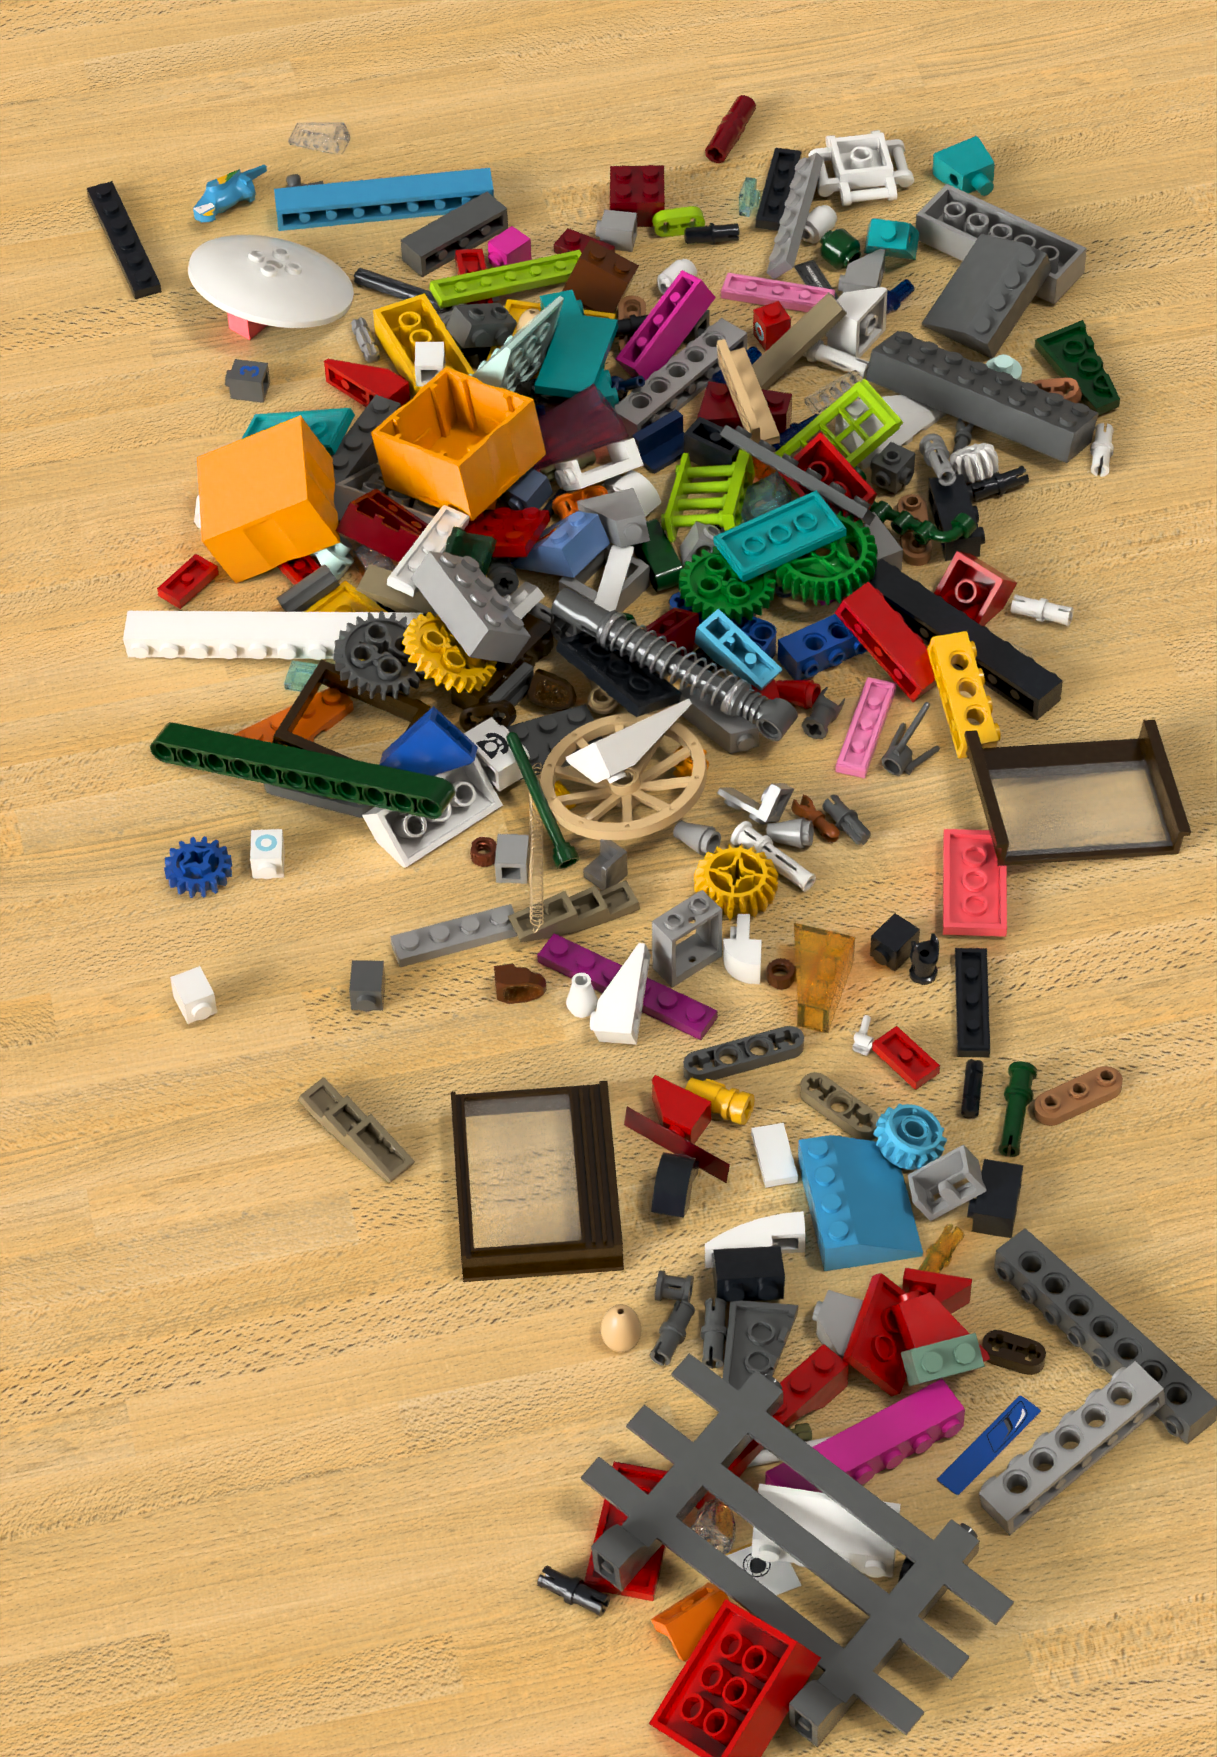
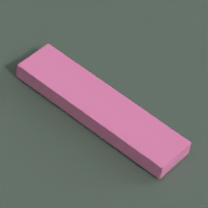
M727 273L721 289V298L760 305H768L779 301L784 309L808 312L828 292L835 297V290Z
M867 677L836 763L837 773L866 778L896 693L897 683Z

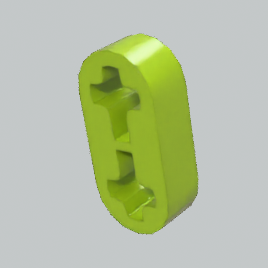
M689 206L661 210L653 216L652 223L658 236L673 237L684 235V230L687 227L705 226V219L699 207Z

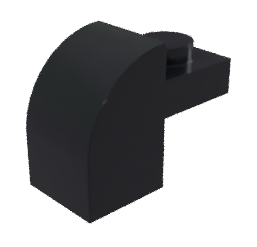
M663 1152L657 1170L651 1212L684 1218L689 1209L692 1183L698 1175L700 1161H695L696 1158L685 1154Z

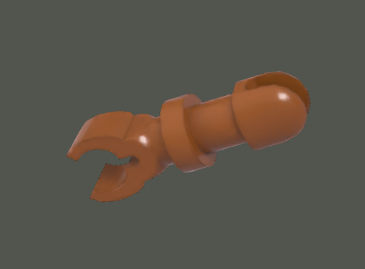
M803 794L800 804L796 799H793L791 810L795 815L812 821L813 828H817L821 832L820 835L826 841L833 843L838 840L840 835L839 829L833 823H828L825 820L824 813L816 811L813 801L807 795Z

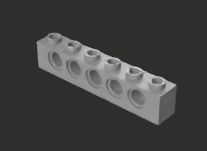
M723 318L707 327L704 333L695 340L690 341L680 353L672 356L658 371H654L645 381L643 387L633 389L618 405H615V417L611 418V430L626 439H631V435L675 409L679 411L707 387L708 381L713 382L722 375L718 363L717 341L725 339L730 351L745 347L747 352V332Z
M1136 1361L1127 1368H1120L1112 1376L1111 1382L1104 1388L1095 1389L1088 1395L1085 1404L1076 1411L1071 1410L1066 1413L1053 1431L1041 1434L1028 1452L1024 1455L1019 1454L1015 1456L1003 1473L998 1477L993 1476L989 1478L979 1492L981 1507L1011 1535L1165 1404L1164 1388ZM1126 1398L1130 1400V1402L1126 1405H1117L1114 1403L1117 1399ZM1093 1420L1104 1422L1100 1427L1088 1425ZM1067 1442H1076L1079 1444L1074 1449H1065L1062 1447ZM1041 1464H1050L1053 1466L1048 1471H1039L1036 1469ZM1015 1486L1026 1487V1490L1022 1493L1016 1494L1010 1491Z

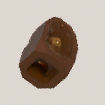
M513 963L494 966L496 997L498 1001L507 1004L525 1003L538 999L547 990L546 980L540 973L531 972L526 967H515Z

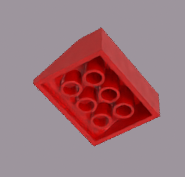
M725 1599L649 1724L700 1757H761L789 1712V1703L804 1687L821 1657L798 1641Z

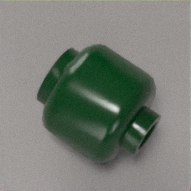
M843 228L827 231L820 240L822 244L820 255L837 270L847 269L849 263L859 259L861 256L859 241Z

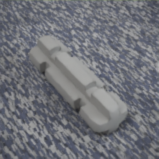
M362 317L353 319L351 322L352 331L356 335V340L361 351L364 353L365 360L369 363L378 361L380 359V351L375 344L376 342L370 329L367 327L366 320Z

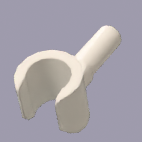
M868 1015L863 1016L860 1030L854 1035L855 1043L852 1047L853 1051L865 1056L870 1053L872 1043L874 1042V1038L867 1035L871 1017Z

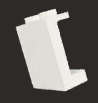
M635 439L616 441L606 445L612 462L581 473L576 459L555 464L557 470L555 471V478L558 485L563 487L565 491L582 489L643 466Z

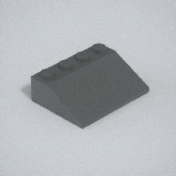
M980 234L923 320L922 325L992 359L1051 272L1052 268L1047 253L1023 242Z

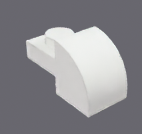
M634 470L628 471L624 476L617 475L606 479L601 485L607 489L608 494L634 488L645 517L662 503L659 494L650 481Z
M737 914V927H730V939L723 938V962L728 973L735 979L748 984H760L762 940L750 939V914Z

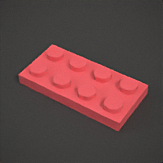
M944 829L943 935L1006 937L1007 866H997V856L990 831Z

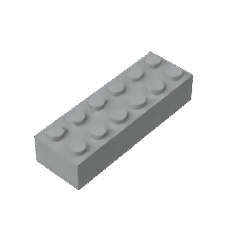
M946 184L916 214V229L920 232L919 241L961 261L964 260L980 234L1023 242L1047 253L1052 270L1036 293V296L1053 304L1084 274L1087 248L951 185Z

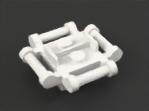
M880 130L871 131V134L835 138V135L826 136V147L813 149L808 155L810 157L817 152L824 159L817 184L819 195L827 197L833 192L840 191L842 206H850L852 202L886 198L888 201L897 200L896 184H899L901 187H909L914 183L913 173L908 169L904 156L905 146L903 141L900 139L885 140L884 133H881ZM890 155L894 157L897 171H894ZM825 161L832 162L836 178L828 179Z

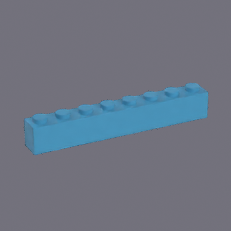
M490 168L274 189L279 231L446 215L485 192L494 197Z

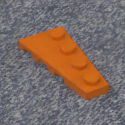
M329 687L317 693L292 733L314 742L316 735L321 731L327 732L354 710L353 701L348 695L341 693L335 688ZM292 706L233 735L273 743L275 732Z

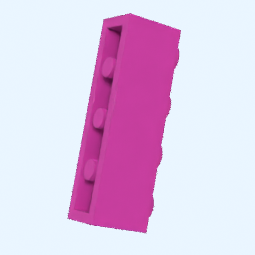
M682 270L615 360L630 377L643 376L646 381L654 371H658L669 361L716 297L701 279Z

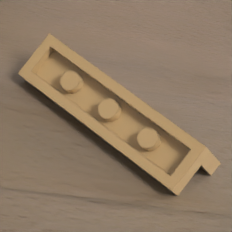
M725 339L718 340V363L745 430L752 434L750 439L756 443H759L762 439L770 445L780 443L779 432L745 347L730 351Z

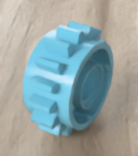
M898 1104L895 1109L888 1107L876 1123L877 1127L873 1133V1136L878 1138L876 1146L879 1147L881 1153L889 1162L907 1170L919 1169L941 1157L945 1150L943 1147L947 1142V1138L942 1136L944 1128L941 1127L939 1121L931 1112L920 1106Z

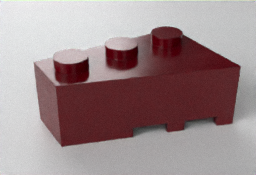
M375 488L349 503L335 531L400 562L428 524Z

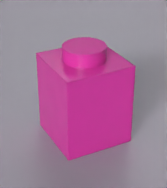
M513 226L488 241V260L494 268L532 259L531 239Z

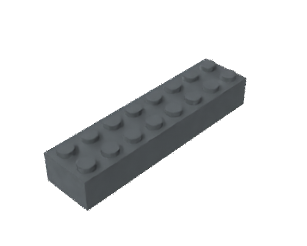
M897 331L872 349L866 380L1055 459L1068 463L1092 441L1098 412L1089 409L1087 405L1073 403L1064 399L1060 394L1049 393L1039 389L1033 383L1017 380L1009 373L995 371L988 368L982 362H973L964 358L960 353L949 352L939 348L933 342H924L917 339L911 333Z

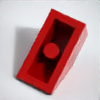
M654 1075L652 1078V1100L660 1125L695 1144L711 1122V1101Z

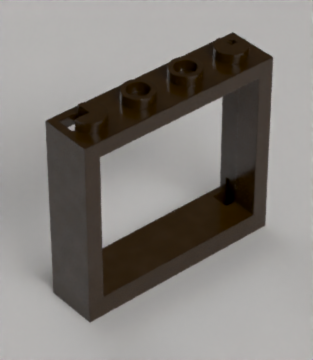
M321 659L275 732L273 743L352 759L292 733L322 684L338 689L341 693L411 722L406 731L428 712L431 706L419 699H413L399 692L398 699H395L391 693H387L385 700H382L380 693H376L374 698L370 699V691L367 690L359 695V686L349 689L348 679L340 680V671L335 670V664Z

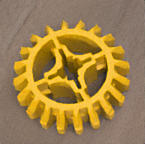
M742 843L738 848H732L728 844L725 850L717 846L714 854L707 852L704 860H699L694 873V892L697 893L703 890L722 908V915H727L730 921L737 914H750L755 918L758 910L765 912L768 904H773L776 892L778 891V873L774 868L772 859H767L765 852L756 854L754 846L748 850L744 849Z

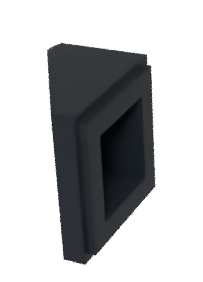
M491 347L462 348L461 352L469 365L478 369L482 361L487 360Z

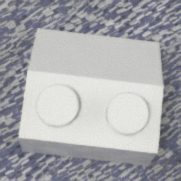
M884 287L844 292L837 299L847 314L826 333L827 346L860 358L886 330L887 289Z

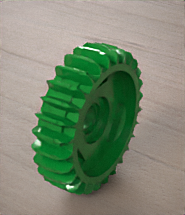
M840 511L836 516L846 527V536L820 547L831 551L826 556L817 555L815 551L818 549H815L771 569V571H774L777 587L782 586L784 594L792 592L793 600L801 596L804 604L811 599L814 600L815 605H817L818 601H825L829 605L830 600L834 599L840 604L841 597H848L852 592H855L868 581L870 582L871 579H874L875 570L877 569L878 549L875 544L874 535H871L869 527H863L862 520L854 522L853 514L845 518L843 517V512ZM846 543H849L858 551L859 560L850 557Z

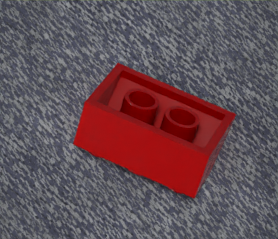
M822 432L793 457L799 462L798 468L806 471L808 467L823 476L821 481L825 484L830 485L831 482H834L847 490L844 495L853 500L855 496H858L870 504L868 509L870 510L878 494ZM778 472L800 497L812 492ZM825 500L835 515L840 511L843 512V517L845 518L851 515Z

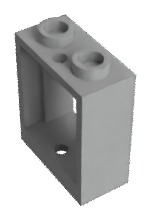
M609 544L574 578L564 576L559 581V592L563 588H568L594 603L597 591L584 585V583L603 565H606L612 545ZM633 556L631 557L626 574L627 579L624 581L616 611L621 613L650 586L649 565Z
M703 890L652 921L653 969L672 988L722 957V908ZM696 929L695 934L676 945L677 940ZM690 959L696 960L695 962H689Z

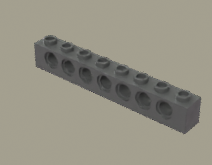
M1026 1228L996 1250L994 1269L1000 1279L1013 1285L1019 1291L1024 1301L1035 1305L1043 1313L1044 1318L1051 1325L1058 1326L1075 1347H1081L1098 1368L1105 1369L1113 1376L1120 1368H1127L1136 1361L1164 1388L1165 1404L1154 1415L1164 1423L1165 1428L1171 1435L1179 1437L1188 1444L1217 1420V1400ZM1075 1313H1079V1314H1082L1083 1316H1077V1315H1074V1314H1075ZM1098 1335H1104V1336H1107V1338H1102V1337H1099ZM1122 1357H1128L1132 1360H1125ZM1172 1401H1176V1402H1179V1403H1181V1404H1180V1405H1176V1404H1173V1403H1171V1402H1172Z

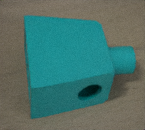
M978 136L933 154L932 174L945 185H951L968 194L977 190L982 196H986L992 192L994 188L995 164Z
M872 218L867 229L864 253L870 254L876 250L885 249V256L916 260L920 232L911 223Z

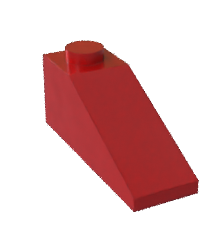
M329 358L324 361L326 382L365 407L368 406L375 395L401 403V407L410 401L409 382L403 376H398L389 369Z

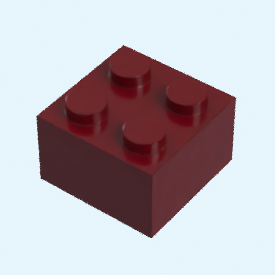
M664 165L610 166V210L637 213V227H654L652 223L653 216L657 212L665 210Z

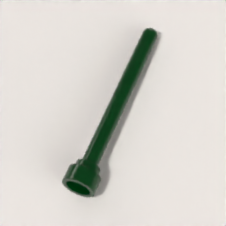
M508 733L506 740L554 845L552 859L557 869L567 868L579 861L578 853L574 846H571L569 842H565L517 733Z

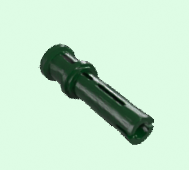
M1017 1061L1011 1063L1008 1067L1010 1082L1009 1086L1004 1090V1097L1008 1103L998 1149L1004 1156H1007L1009 1145H1011L1010 1157H1016L1020 1153L1026 1106L1033 1100L1032 1081L1036 1079L1038 1072L1037 1068L1028 1062Z

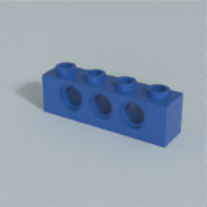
M836 614L778 639V661L794 680L813 677L825 669L837 666L847 659L867 652L866 648Z

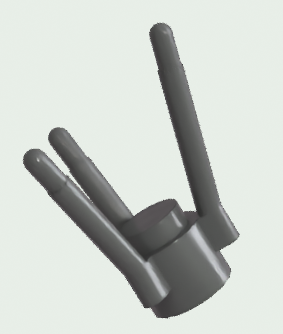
M929 702L923 705L903 737L906 724H900L888 751L882 757V765L889 773L900 776L905 772L910 775L915 767L940 750L939 746H934L912 761L913 752L906 745L929 709Z

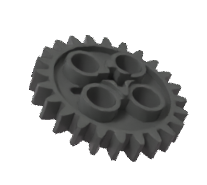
M380 611L379 618H374L369 612L366 621L357 616L356 625L348 622L346 631L340 630L339 640H335L333 660L336 661L335 670L340 671V680L348 679L349 689L359 686V695L363 694L366 690L370 691V699H373L376 693H380L382 700L386 699L387 693H391L395 699H398V691L409 695L410 686L418 689L420 680H426L424 678L426 674L424 671H415L417 663L408 662L411 655L402 652L406 647L402 644V641L404 639L403 634L408 627L407 617L405 616L400 621H397L396 613H392L390 618H385L383 611Z

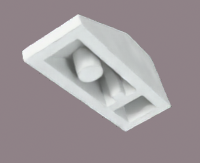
M638 943L599 998L596 1011L591 1013L590 1029L594 1031L599 1042L637 1045L651 956L645 943Z

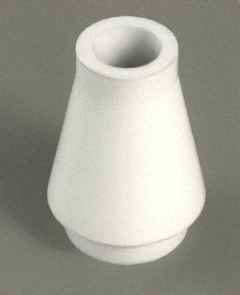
M577 973L572 977L566 1005L574 1016L580 1018L588 1017L597 1008L598 999L591 984L590 976L586 973Z

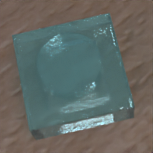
M745 178L739 194L740 216L750 217L753 207H758L760 191L756 190L757 179Z

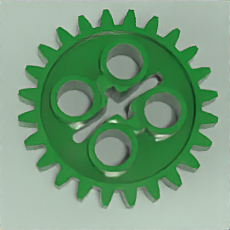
M713 546V553L703 549L701 557L693 554L692 562L685 561L684 569L680 570L678 590H680V599H685L684 606H692V612H702L703 620L719 609L729 619H735L738 624H741L742 617L752 621L753 613L761 616L763 608L769 609L770 601L774 600L776 580H774V571H767L742 582L717 547Z

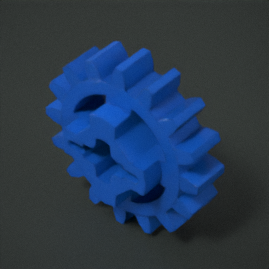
M205 836L201 839V842H196L194 837L190 838L189 844L179 841L180 849L171 848L169 850L170 857H165L164 859L166 866L164 867L165 877L169 880V886L171 888L177 887L178 894L180 895L185 891H189L190 898H193L196 892H200L204 898L208 890L216 894L218 893L217 885L226 886V877H232L231 855H228L227 847H219L218 840H214L210 844Z

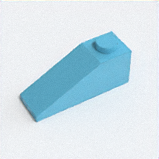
M719 609L697 627L694 643L717 664L741 679L746 680L757 689L762 690L782 672L783 669Z

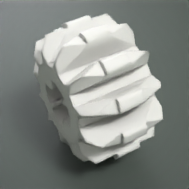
M975 443L974 445L957 449L956 452L950 455L949 460L955 475L963 474L965 483L982 481L999 471L997 452L991 444Z

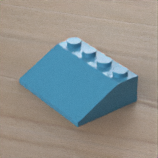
M835 1135L799 1140L798 1165L824 1272L923 1256L902 1169L889 1162L883 1156L879 1147L876 1146V1141Z

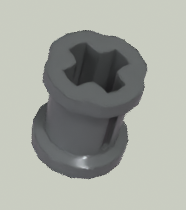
M660 1270L656 1282L655 1300L661 1301L662 1298L679 1301L685 1300L690 1303L694 1276L688 1275L686 1278L666 1275L665 1271Z

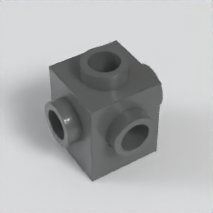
M890 442L880 454L877 453L871 460V483L896 494L903 485H908L912 479L915 467V453Z

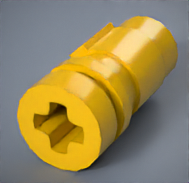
M692 1077L685 1087L686 1090L711 1101V1113L721 1114L725 1120L745 1125L753 1111L755 1097L751 1093L740 1092L736 1088L726 1089L725 1084L707 1078L702 1081Z

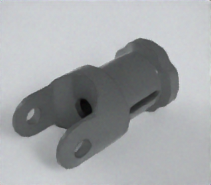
M828 687L824 688L818 695L812 706L810 717H806L802 722L805 734L813 739H823L826 737L828 725L836 720L845 703V698L839 705L826 698L824 694Z

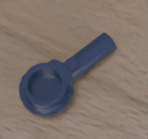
M611 376V388H616L619 401L627 396L629 390L645 385L643 376H636L625 380L618 376Z

